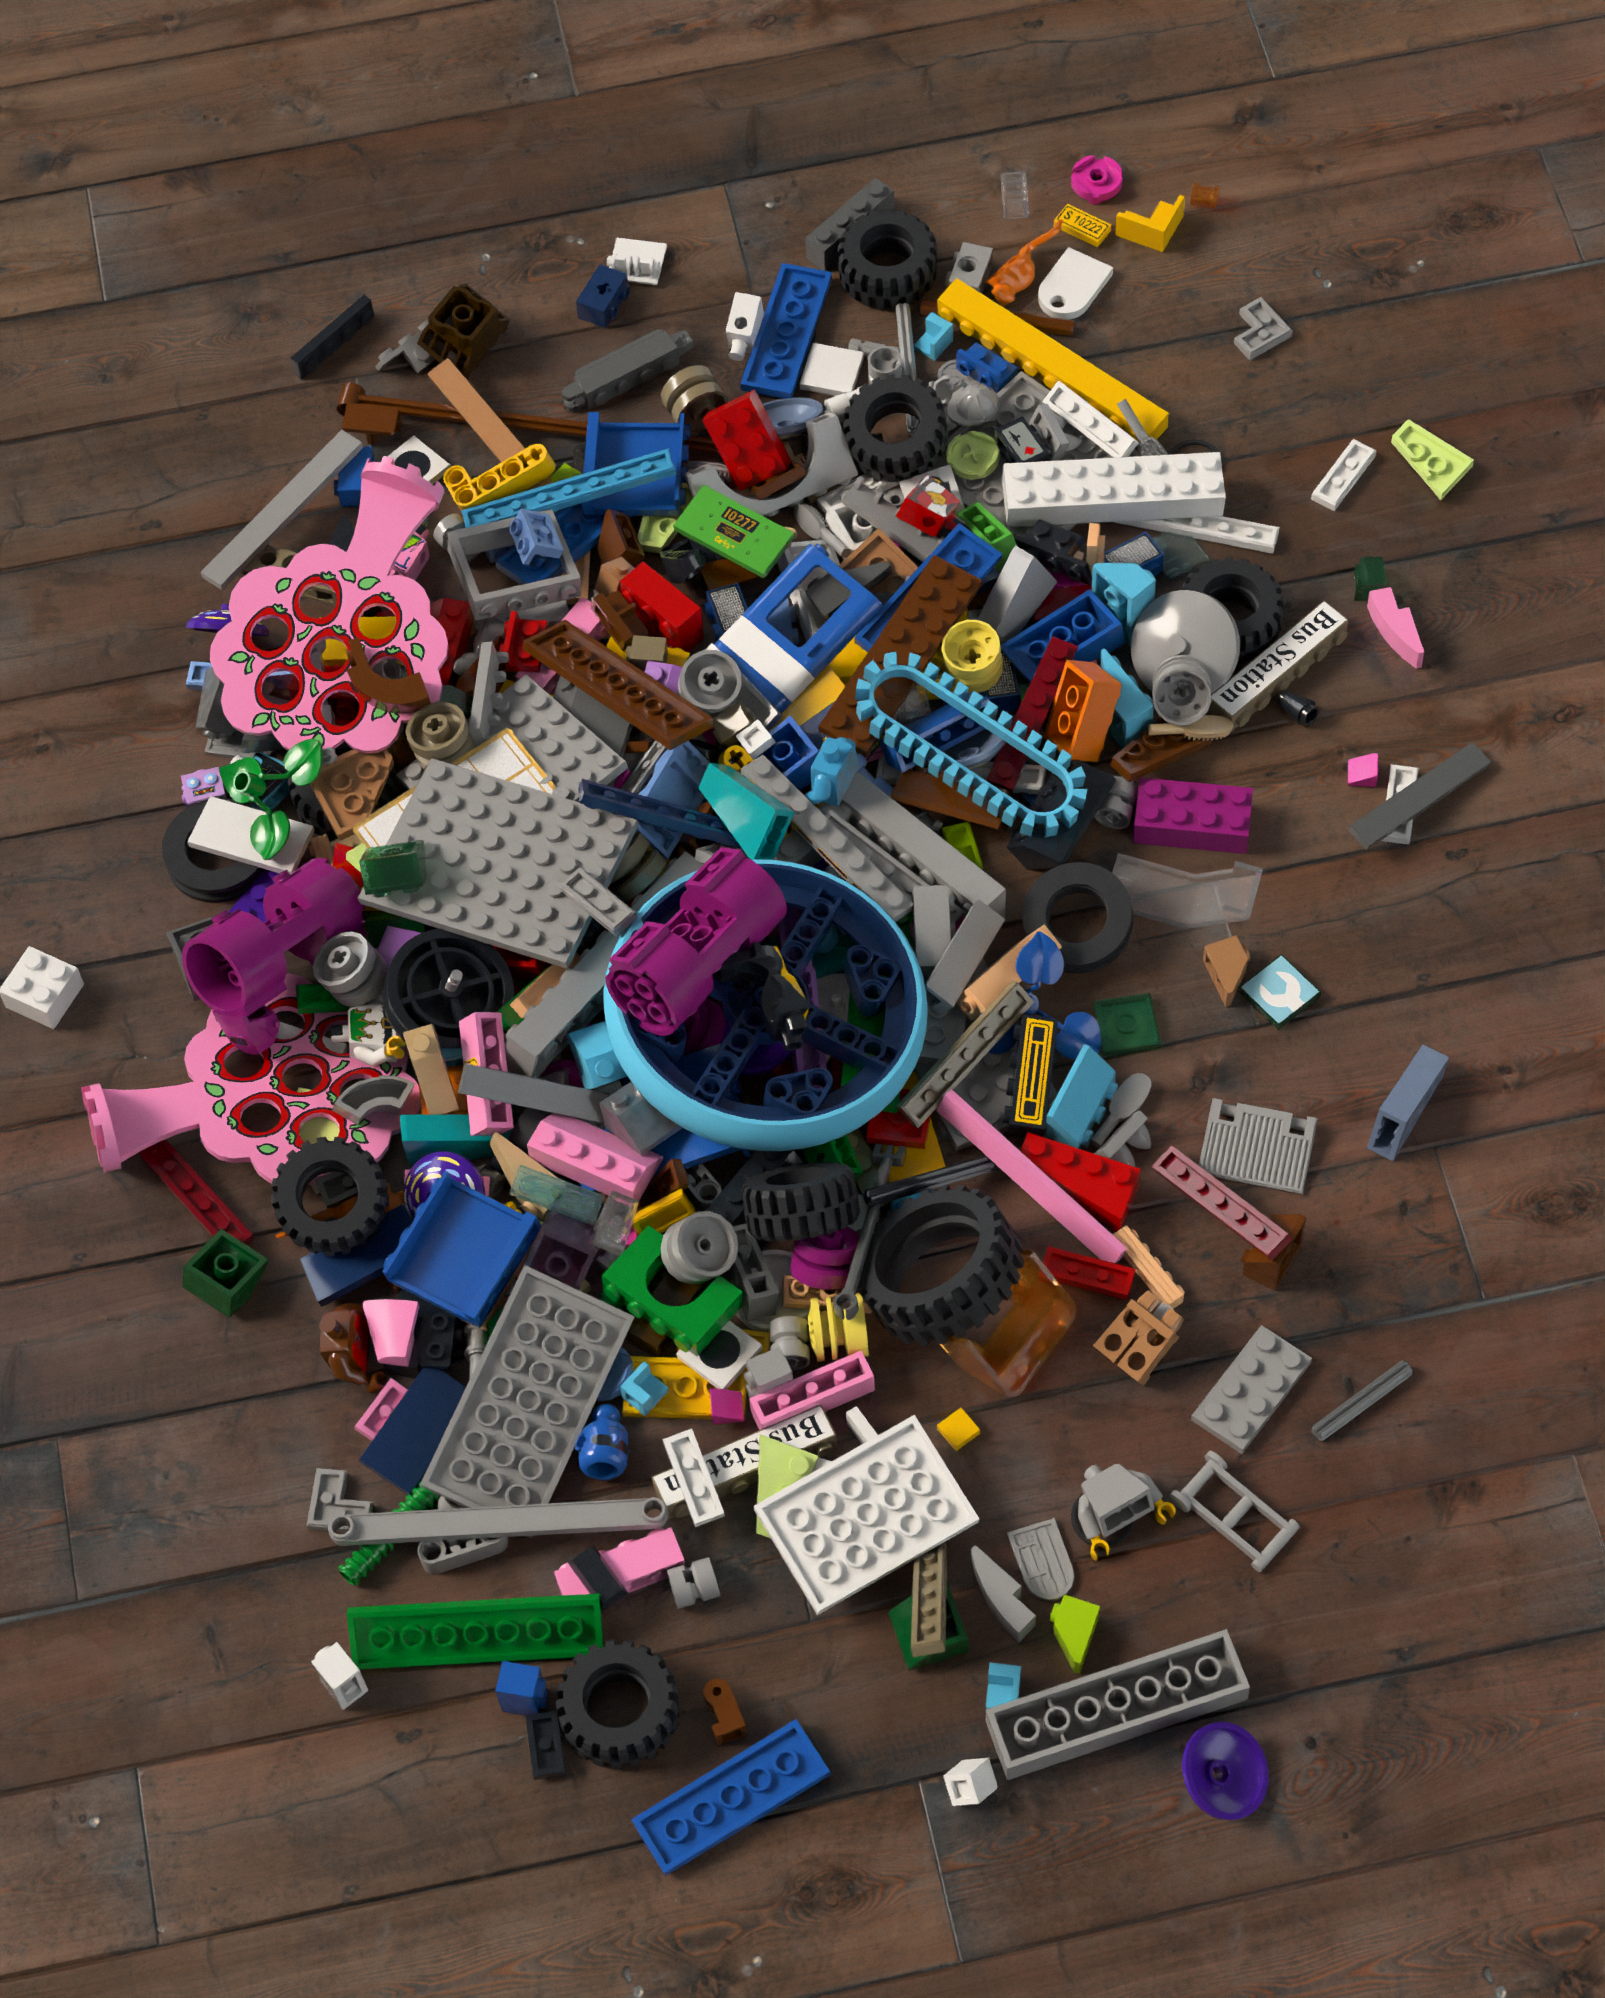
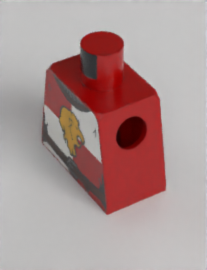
M927 475L906 496L896 515L900 520L932 537H936L944 527L952 531L958 523L963 526L966 523L954 514L960 504L959 499L930 475Z

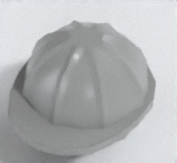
M983 383L969 384L949 401L947 408L948 416L952 422L960 426H980L988 421L994 422L1000 408L999 396L992 388L987 387Z

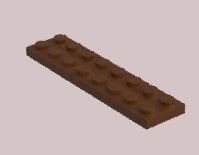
M933 555L819 724L818 731L834 739L838 737L852 739L856 744L855 751L867 757L879 739L869 733L870 722L874 719L873 715L860 722L856 713L857 701H864L855 700L858 678L867 681L863 679L864 668L873 660L881 671L884 670V655L891 652H896L897 665L908 666L909 655L913 653L921 656L918 670L923 673L941 647L942 640L948 630L957 623L981 587L982 580ZM893 677L883 681L874 692V699L879 709L893 719L916 682L906 677Z
M563 620L523 641V650L669 750L713 728L712 717L567 620Z

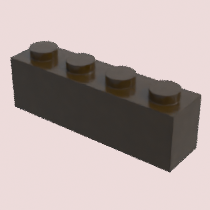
M665 1268L660 1276L659 1285L654 1291L651 1290L649 1293L655 1300L664 1305L683 1306L696 1300L716 1277L701 1284H687L678 1281ZM634 1317L627 1332L630 1344L653 1357H662L673 1341L666 1334H658L651 1327L650 1323L642 1317Z

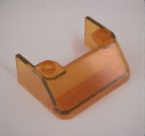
M1024 1249L1020 1253L1024 1259L1023 1268L1017 1269L1021 1278L1018 1284H1012L1010 1288L1013 1292L1010 1299L1014 1305L983 1347L975 1341L964 1338L958 1339L955 1336L948 1337L947 1343L940 1344L960 1369L1001 1395L1016 1397L1022 1393L1072 1325L1077 1314L1075 1302L1036 1253Z

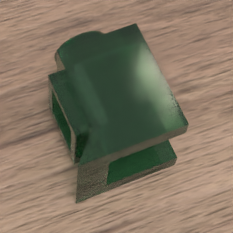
M1365 556L1359 558V564H1355L1354 579L1356 590L1354 601H1366L1369 598V591L1387 587L1383 556Z

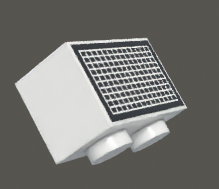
M337 1642L331 1647L326 1646L316 1654L315 1659L311 1661L321 1684L342 1710L368 1691L360 1670Z

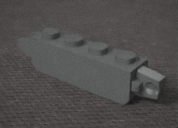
M656 329L577 369L574 374L575 382L561 390L562 397L565 399L563 400L564 409L570 412L587 406L590 410L596 406L603 405L620 394L628 392L643 382L650 381L653 377L665 371L672 370L680 364L679 357L694 347L692 338L685 330L669 336L665 330Z

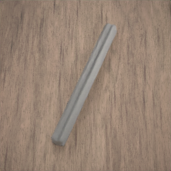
M899 303L896 305L899 349L902 357V374L910 375L911 380L915 381L917 374L910 305L908 303ZM906 414L907 431L912 434L920 421L914 416Z

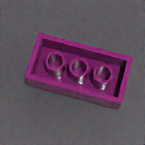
M1140 778L1133 843L1247 854L1253 788Z

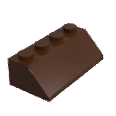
M918 765L912 767V770L908 769L901 773L891 793V798L895 801L1003 831H1007L1009 826L1001 821L1003 812L1006 809L1005 806L1002 805L997 817L987 811L988 802L991 799L990 796L987 795L983 806L980 807L972 801L974 790L977 789L975 786H972L968 797H965L957 791L958 782H955L953 787H950L943 782V772H940L937 778L928 774V768H922ZM998 788L1009 796L1010 791Z

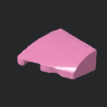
M389 1299L364 1301L363 1309L378 1362L408 1367L415 1340L413 1332L419 1311L418 1302Z

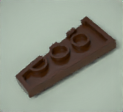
M1160 717L1157 719L1156 724L1169 722ZM1147 728L1141 733L1140 738L1136 741L1132 740L1113 756L1110 766L1124 779L1131 782L1210 746L1212 740L1211 738L1209 740L1205 738L1203 741L1200 738L1198 741L1197 738L1193 740V737L1188 739V736H1186L1185 738L1182 734L1149 735Z

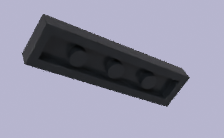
M365 295L360 297L290 358L294 375L302 380L306 375L312 373L327 357L332 356L343 343L349 341L364 325L369 324L372 318L375 317L371 299Z

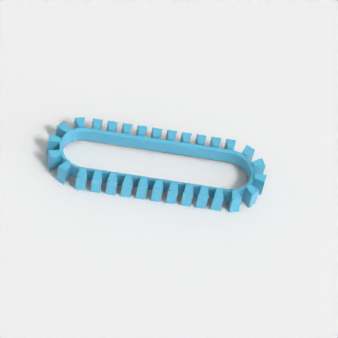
M896 652L886 653L883 662L884 670L881 671L873 660L864 668L863 679L867 681L858 678L855 700H864L857 701L856 713L860 722L872 715L874 717L870 722L869 733L879 739L884 727L888 728L885 731L884 743L894 749L900 736L903 739L899 744V753L909 758L915 746L918 749L914 753V763L923 768L928 756H930L932 759L929 761V773L938 778L943 766H945L947 769L943 775L944 783L953 787L957 777L960 776L962 779L959 781L957 789L959 793L968 797L972 786H975L977 789L974 790L972 801L982 807L987 795L990 796L991 799L988 802L987 811L997 817L1002 805L1005 806L1006 809L1003 812L1001 821L1012 827L1017 815L1024 819L1020 829L1022 834L1031 836L1034 823L1044 824L1045 837L1055 836L1059 828L1057 819L1060 818L1068 829L1077 821L1079 811L1073 807L1083 810L1087 789H1073L1083 787L1086 776L1081 766L1068 773L1066 769L1070 766L1072 755L1062 749L1056 762L1052 758L1055 757L1057 745L1047 739L1041 752L1038 748L1041 744L1042 735L1032 730L1027 742L1024 741L1028 726L1018 720L1013 731H1009L1013 716L1003 710L998 722L994 721L998 706L988 700L982 713L979 711L983 702L981 695L973 691L968 703L965 702L969 687L959 681L954 692H950L954 677L944 671L939 683L935 682L938 678L939 667L929 662L923 674L918 670L921 656L910 653L908 666L897 665ZM906 677L912 679L1057 775L1066 787L1067 798L1059 808L1050 812L1029 810L883 713L874 699L876 688L889 678Z

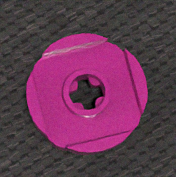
M1095 155L1087 156L1074 165L1071 186L1078 196L1086 199L1090 204L1098 205L1102 201L1114 197L1121 190L1122 169L1112 158L1103 156V159H1095ZM1093 176L1096 178L1102 177L1099 181L1092 180Z

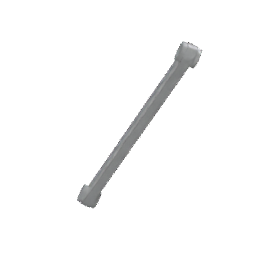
M652 1497L644 1499L339 1514L331 1519L328 1532L334 1543L339 1546L644 1529L655 1530L663 1527L667 1522L668 1510L666 1504L661 1499ZM657 1509L662 1512L658 1517L651 1518L646 1515L650 1510ZM342 1526L350 1527L347 1533L342 1535L336 1534L338 1528Z

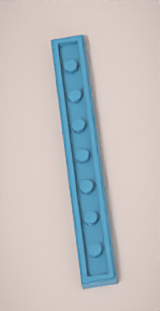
M668 448L461 511L465 527L469 528L514 518L520 509L536 512L549 509L557 511L674 476L676 471Z

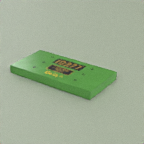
M706 485L702 486L673 525L674 530L762 578L767 576L795 538L794 532Z

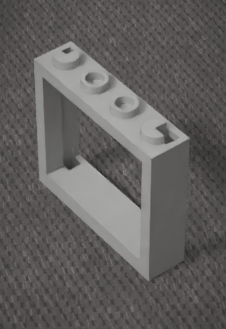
M552 509L540 512L550 514L564 550L560 556V561L566 575L484 594L479 593L465 556L515 545L510 533V524L516 517L447 532L448 552L475 621L511 613V611H520L581 597V578Z

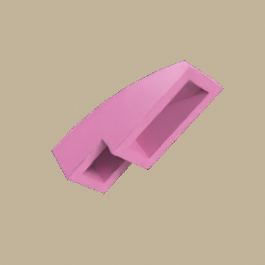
M1391 587L1369 591L1367 608L1380 634L1405 661L1416 669L1422 668L1424 650L1410 608L1398 609Z

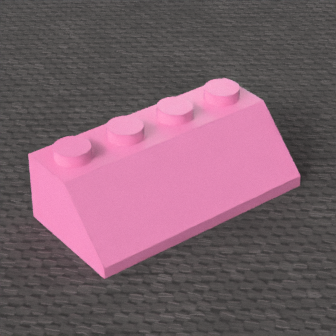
M553 1113L541 1120L527 1144L529 1156L543 1167L631 1204L633 1207H636L663 1160V1156L652 1151H648L641 1156L617 1136L575 1117Z

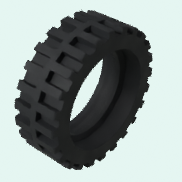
M949 1185L939 1186V1191L931 1192L930 1189L922 1191L921 1196L914 1200L911 1197L903 1200L904 1205L896 1211L892 1208L886 1213L888 1217L882 1223L877 1222L875 1224L874 1233L857 1287L863 1300L883 1328L895 1339L900 1337L903 1343L912 1344L914 1339H916L920 1346H929L931 1340H936L938 1344L948 1342V1337L956 1335L959 1339L966 1336V1330L973 1326L977 1329L985 1324L983 1319L990 1314L995 1316L1001 1310L998 1305L1003 1299L1007 1301L1013 1294L1010 1289L1012 1284H1018L1021 1278L1017 1269L1023 1268L1024 1259L1020 1254L1023 1252L1022 1244L994 1200L989 1195L985 1196L977 1188H973L970 1192L966 1185H957L955 1190H951ZM964 1236L979 1237L978 1245L971 1259L950 1280L925 1292L914 1294L899 1293L901 1283L907 1271L925 1252L953 1238Z

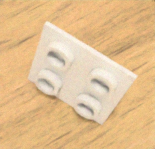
M617 238L613 254L607 258V266L626 273L628 282L657 285L667 244Z

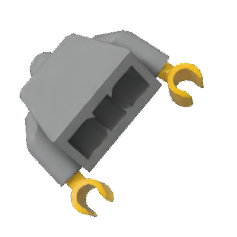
M1114 1464L1104 1471L1100 1466L1092 1465L1084 1473L1086 1481L1081 1485L1083 1495L1079 1498L1078 1518L1086 1538L1091 1539L1090 1554L1095 1561H1098L1094 1549L1098 1546L1105 1549L1107 1557L1109 1555V1545L1100 1539L1099 1534L1102 1533L1104 1538L1154 1510V1505L1157 1508L1154 1514L1155 1519L1159 1524L1164 1525L1166 1523V1518L1162 1515L1161 1510L1167 1511L1172 1518L1175 1515L1174 1505L1162 1501L1163 1495L1147 1474L1126 1470L1120 1464Z

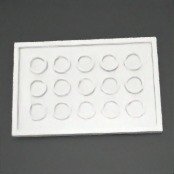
M915 1415L754 1506L755 1513L817 1615L979 1522V1517Z

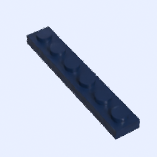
M582 779L579 784V802L590 809L598 808L611 812L614 815H623L637 819L644 824L662 826L672 832L680 831L690 834L697 839H708L719 842L725 847L733 846L742 849L720 817L586 779Z

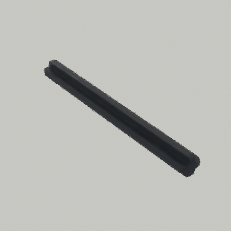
M984 1155L866 1189L863 1194V1200L867 1206L872 1207L917 1194L927 1189L931 1190L939 1186L1000 1170V1168Z

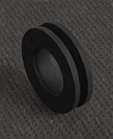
M219 798V799H222V800H226V801H229V802H233V803H236V804H240V805H243V806L250 807V806H248V805H246V804L238 803V802H236L235 800H232V799ZM205 800L184 809L169 824L162 841L163 860L173 884L186 896L208 903L235 900L242 897L265 869L236 861L224 869L210 871L198 868L191 862L190 852L192 847H189L188 840L208 801Z
M1086 862L1062 864L1044 873L1028 891L1022 910V920L1026 936L1045 924L1061 944L1062 948L1059 950L1064 961L1063 972L1089 973L1102 969L1112 963L1127 947L1134 927L1132 905L1128 892L1122 882L1109 870ZM1075 893L1091 894L1099 898L1107 909L1106 924L1102 931L1091 940L1081 943L1063 941L1056 937L1049 925L1050 914L1055 904L1065 896Z

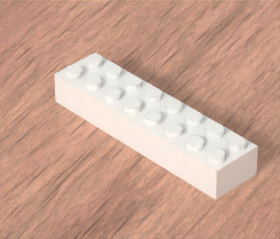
M1220 452L1006 463L1003 465L1002 485L1007 527L1034 526L1039 519L1053 525L1223 516L1226 495Z

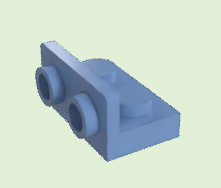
M520 509L516 518L510 524V533L522 563L529 565L535 554L543 557L560 558L564 550L550 514Z

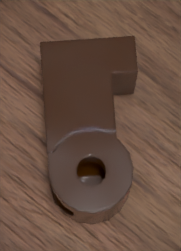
M719 1678L708 1681L704 1686L703 1694L708 1710L715 1714L718 1722L711 1726L717 1746L719 1747L747 1736L745 1722L729 1684Z

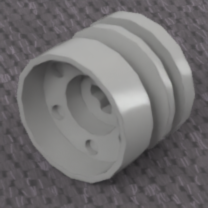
M1179 655L1163 661L1156 669L1152 680L1153 706L1160 717L1175 725H1190L1200 720L1208 712L1212 701L1210 674L1203 663L1196 658ZM1183 682V685L1186 686V689L1181 690L1180 686H1178V683Z

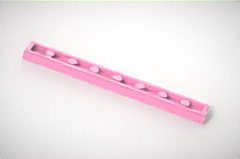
M951 1089L944 1095L937 1111L1100 1260L1118 1264L1127 1249L1126 1246L956 1092Z

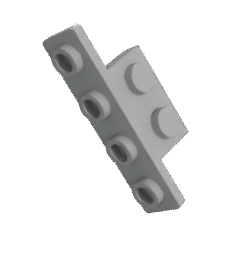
M428 319L418 327L420 331L414 336L411 333L407 334L398 341L400 345L394 351L388 348L378 356L380 361L375 366L378 371L400 354H403L417 374L436 360L417 344L423 329L428 324Z

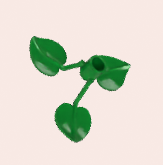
M308 739L294 745L287 752L283 760V765L288 771L285 774H263L260 762L251 757L241 758L219 768L222 782L233 800L241 804H247L251 801L255 802L266 813V815H260L255 819L250 830L251 843L263 860H270L281 852L290 835V822L286 813L283 811L272 813L271 809L259 799V796L263 795L266 790L265 780L289 779L292 777L293 782L298 786H307L313 783L321 772L323 761L322 744L319 740Z

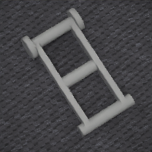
M1209 1451L1204 1456L1207 1462L1181 1492L1173 1490L1169 1498L1181 1511L1187 1513L1192 1509L1249 1556L1253 1560L1251 1563L1252 1567L1256 1571L1261 1572L1298 1531L1300 1525L1293 1519L1287 1522L1225 1471L1228 1466L1218 1454ZM1213 1474L1242 1497L1222 1521L1193 1498ZM1252 1506L1281 1529L1261 1553L1231 1530Z

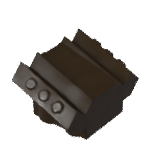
M460 284L458 288L453 286L428 316V324L423 329L417 344L440 363L449 358L460 373L468 379L472 368L479 366V363L489 349L496 345L499 335L506 332L510 319L469 285Z

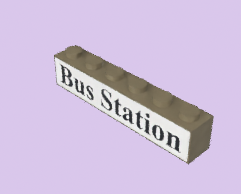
M1324 600L1230 678L1226 684L1212 693V701L1207 713L1209 715L1223 716L1231 720L1233 723L1232 731L1238 726H1244L1253 713L1257 710H1263L1269 704L1272 697L1286 690L1291 681L1296 677H1302L1308 671L1310 665L1315 661H1321L1327 655L1328 650L1334 645H1340L1348 635V619Z
M820 1404L702 1456L720 1500L722 1496L731 1492L733 1494L740 1493L746 1490L750 1484L758 1481L759 1434L815 1454L818 1457L830 1454L837 1447V1439L830 1421ZM673 1468L652 1476L653 1487L657 1497L667 1506L668 1520L673 1517L682 1518L690 1514Z

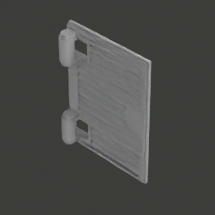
M1212 1098L1199 1166L1215 1178L1303 1195L1318 1119L1309 1116L1307 1119L1292 1117L1293 1113L1237 1103V1106L1222 1103L1223 1100ZM1220 1115L1234 1117V1121L1221 1120L1219 1117ZM1290 1128L1305 1131L1304 1136L1289 1133Z

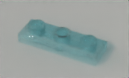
M523 1165L519 1166L509 1195L594 1225L604 1199L602 1194ZM557 1193L561 1198L555 1199L552 1194Z

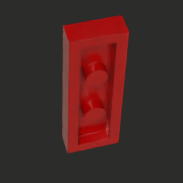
M1048 1246L1040 1271V1278L1128 1300L1136 1269Z

